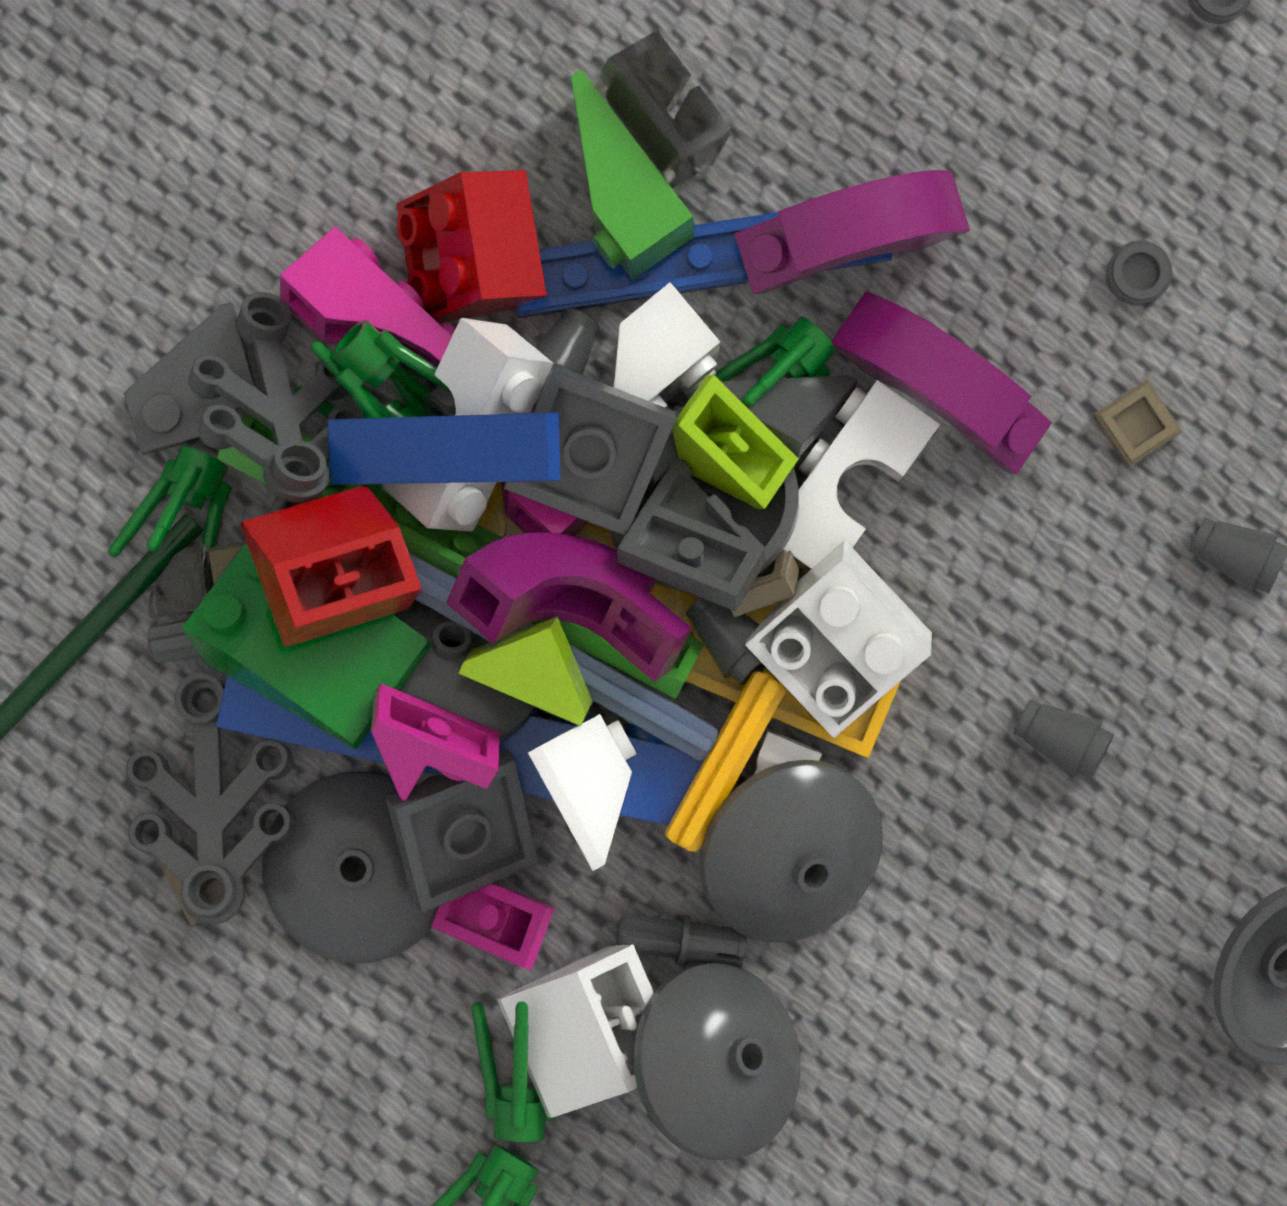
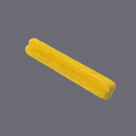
M755 671L751 674L721 728L715 744L705 757L665 830V836L670 841L688 851L696 852L700 849L711 820L729 796L786 692V687L780 681L760 671Z

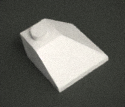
M599 714L582 723L581 726H577L528 752L592 871L606 863L632 774L626 760L637 754L619 720L607 726Z

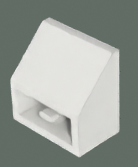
M670 282L620 323L614 388L665 408L668 407L666 402L680 390L689 398L694 394L706 375L717 374L714 369L718 366L716 360L718 359L720 348L718 338Z
M844 540L797 581L794 597L780 601L746 640L745 645L834 738L931 655L932 632Z
M608 945L497 999L513 1038L516 1004L520 1001L528 1004L527 1071L545 1113L549 1118L638 1088L634 1070L635 1036L642 1012L654 992L634 945Z

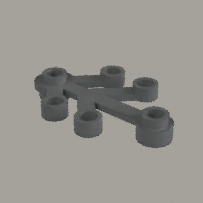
M257 292L250 294L243 300L236 327L244 344L254 349L263 393L230 371L229 365L223 359L214 355H203L195 359L189 375L188 385L193 393L205 399H215L223 396L271 429L275 444L241 423L240 415L233 408L226 405H212L208 407L203 413L198 433L200 439L209 447L227 449L233 446L262 466L263 478L267 487L278 497L290 502L306 503L319 498L324 493L329 481V471L326 463L329 461L328 420L365 418V416L354 407L338 406L330 412L325 429L309 443L303 441L300 427L326 401L343 399L349 392L338 381L327 377L335 376L320 361L315 375L292 396L281 348V342L285 339L291 321V309L280 297L271 293ZM203 374L211 375L216 379H208ZM212 424L222 425L226 427L227 430L218 429L214 427Z
M201 672L184 678L175 693V705L179 714L193 723L195 795L170 773L168 761L159 753L151 750L137 751L130 757L126 767L127 776L134 785L150 790L197 833L198 860L172 839V828L169 822L161 816L152 813L138 815L131 822L128 835L130 842L135 848L153 854L182 881L181 901L191 917L207 924H220L234 917L243 905L245 899L243 877L272 843L285 842L293 835L296 828V819L293 812L278 803L262 805L254 814L253 828L226 856L224 832L270 779H281L290 772L293 765V755L288 746L277 740L265 739L260 741L251 751L250 762L223 792L220 728L216 727L225 683L208 673ZM212 690L216 695V704L211 711L202 713L198 707V699L203 692ZM277 748L281 754V762L274 770L266 771L262 763L263 756L269 749ZM153 758L157 765V772L152 779L143 781L139 776V766L144 760ZM279 811L284 819L283 827L278 833L270 835L265 828L266 818L271 813ZM156 822L159 827V836L154 843L146 845L142 840V830L146 824ZM219 880L224 887L223 897L219 902L210 904L206 899V888L211 882Z

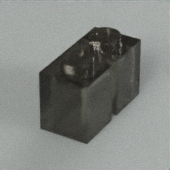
M657 30L609 57L598 77L595 88L671 188H674L713 165L733 130L699 85L689 90L674 120L671 118L669 112L675 107L691 74Z

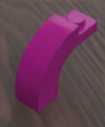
M929 170L887 177L822 195L778 211L779 216L734 233L752 293L765 294L822 271L856 260L892 252H915L969 232L970 228L952 171Z
M866 291L831 341L837 350L866 375L920 402L959 430L997 465L1016 475L1052 424L1049 419L1029 402L1032 396L989 361L927 320Z
M534 532L517 534L496 540L482 547L464 559L446 601L448 606L492 644H496L524 624L537 620H549L558 616V619L561 621L578 624L601 636L653 682H656L670 672L692 629L651 594L657 579L618 564L616 549L586 538L560 533Z

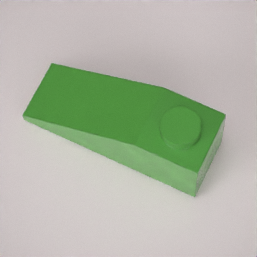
M581 69L571 76L595 231L597 232L591 239L601 257L612 269L621 264L633 280L694 238V217Z

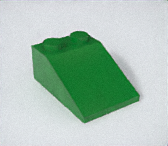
M247 543L182 627V630L206 664L355 750L371 730L374 693L379 684L381 683L400 690L431 648L429 640L393 614L284 648Z

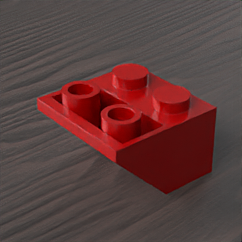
M526 170L460 172L396 203L398 211L396 230L404 248L408 272L407 284L418 293L423 301L422 306L424 310L436 322L445 323L460 320V318H471L512 310L547 296Z
M367 485L242 521L240 525L284 648L407 610L422 589L399 526Z

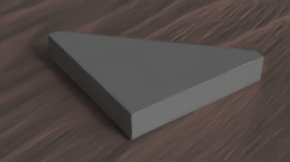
M850 375L782 378L752 406L746 407L799 458L841 410L855 390L857 379ZM758 380L721 382L742 402L743 396Z

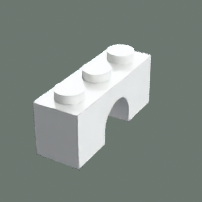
M460 318L434 375L452 392L456 407L455 416L521 414L531 412L554 363L506 324ZM497 482L383 484L382 488L426 528L473 532L479 518L486 509L487 502Z
M878 380L868 393L856 387L835 417L845 424L843 429L831 445L820 438L799 467V470L806 474L808 478L798 490V518L792 536L784 550H791L797 565L807 572L844 540L853 548L866 530V528L850 518L842 510L838 502L837 484L840 476L852 467L869 465L879 468L899 482L940 425Z

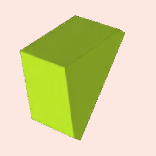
M714 374L705 376L676 418L672 428L678 458L684 460L689 465L691 475L756 509H765L799 459Z
M558 616L510 634L496 644L490 642L472 649L459 671L460 675L579 726L582 725L593 701Z

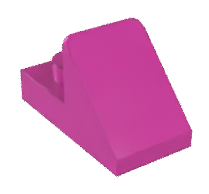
M379 684L374 693L371 732L401 800L405 801L408 798L426 765L439 770L443 775L452 780L467 781L485 789L489 787L499 770V731L384 684Z
M492 883L440 905L431 928L522 968L532 970L554 908L545 900L513 891L497 883Z

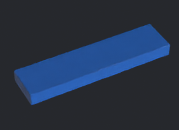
M559 412L328 420L330 485L561 480Z

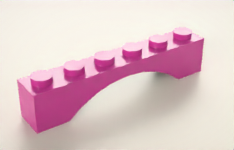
M336 226L280 274V298L324 343L337 344L351 328L360 321L367 319L379 332L386 329L403 346L438 368L456 329L448 323L440 325L424 310L421 297L409 284L402 280H398L395 283L379 268V260L367 244L358 238L348 239ZM501 482L505 515L524 533L551 532L575 536L589 523L583 519L505 490V482Z

